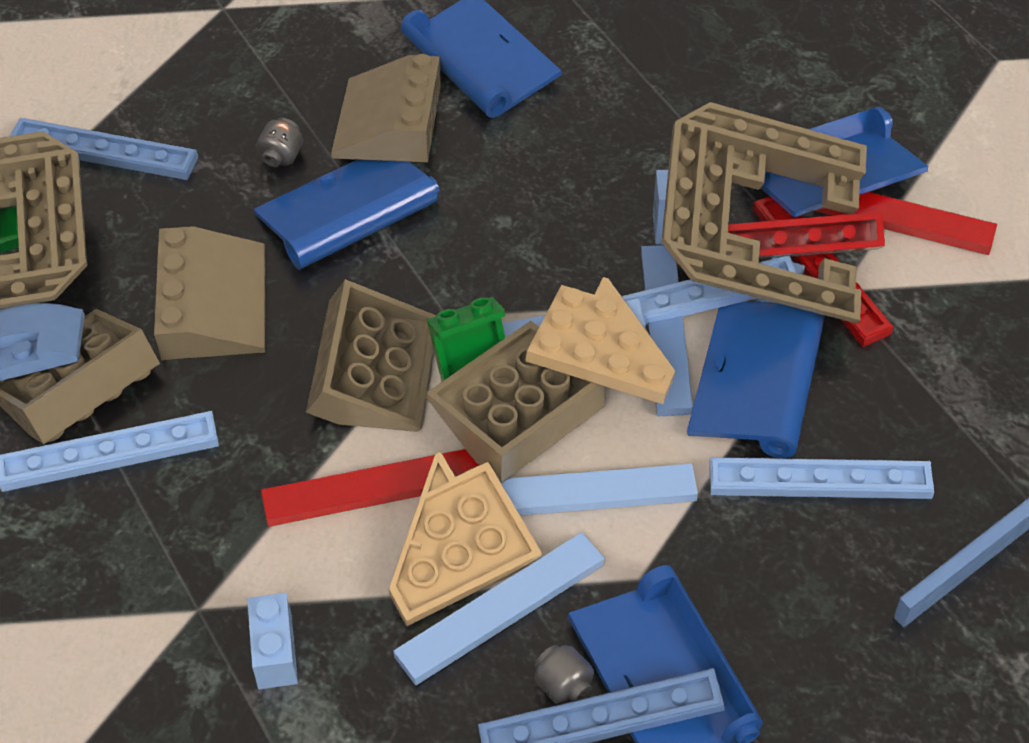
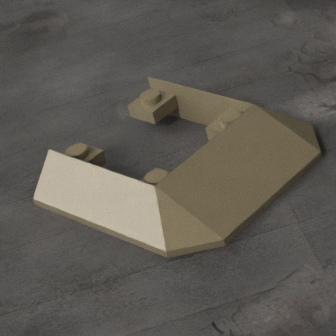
M709 102L678 119L673 124L661 242L693 282L858 323L861 314V290L856 289V266L824 258L819 264L817 279L760 264V241L728 233L731 184L735 183L759 190L764 184L765 171L823 187L822 207L846 214H854L859 209L860 179L866 174L867 145Z
M43 131L0 138V208L17 205L19 252L0 255V309L55 300L87 267L78 152Z

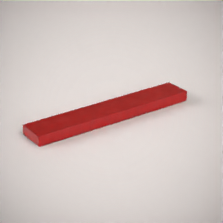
M871 192L859 195V209L854 213L882 212L884 229L986 255L990 254L997 228L996 223ZM824 207L814 210L815 212L831 216L849 215Z
M770 196L753 202L752 210L762 222L803 218L801 215L793 217ZM833 253L791 257L795 263L805 265L804 275L817 279L819 264L824 258L840 262ZM856 282V289L861 290L860 321L858 323L841 321L864 347L891 335L893 326Z
M466 449L442 453L455 477L479 466ZM435 455L262 489L268 527L419 497L422 494Z

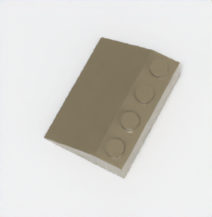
M426 54L408 55L349 78L331 157L335 159L428 162L441 89L440 56H429Z
M193 226L159 229L154 336L161 360L265 353L264 243Z
M345 279L328 303L306 413L339 425L418 432L422 424L433 355V345L427 319L437 315Z
M95 309L84 316L79 361L0 381V406L28 435L45 444L46 442L58 439L63 435L64 430L76 421H82L91 416L94 409L105 401L117 398L122 393V389L134 381L146 378L150 374L151 369L159 365L160 362L142 329Z
M529 321L426 393L427 400L479 466L489 462L501 483L601 410L605 403L606 386L526 362L527 350L539 329V326L532 321Z

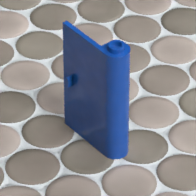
M460 0L430 20L422 10H414L404 17L401 24V32L423 54L440 56V70L490 118L500 116L562 75V71L485 0Z
M882 107L865 110L809 129L867 145L866 174L860 179L859 195L928 172L927 164L890 137L893 125L892 118ZM765 171L764 184L761 189L793 217L823 208V187Z
M357 159L253 210L255 215L283 240L290 260L300 270L436 203L438 200L437 194L440 193V190L432 176L428 177L410 162Z
M740 302L718 308L687 428L688 436L759 440L761 449L769 456L782 459L794 456L797 451L825 315L773 302Z
M659 566L646 573L639 581L636 590L568 613V619L608 693L714 668L725 711L632 732L630 734L635 743H750L760 735L759 729L763 725V720L671 566Z

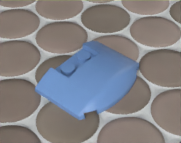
M32 303L1 309L0 381L78 362L85 316L83 310L51 303Z

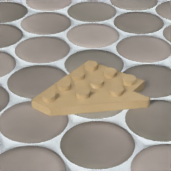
M603 277L595 295L561 285L526 354V362L660 404H664L675 375L672 365L611 281Z
M441 451L435 454L389 587V595L406 626L529 566L542 557V552L489 462L455 477Z

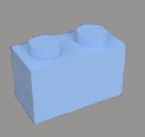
M287 593L247 598L252 668L258 689L298 684L292 614Z

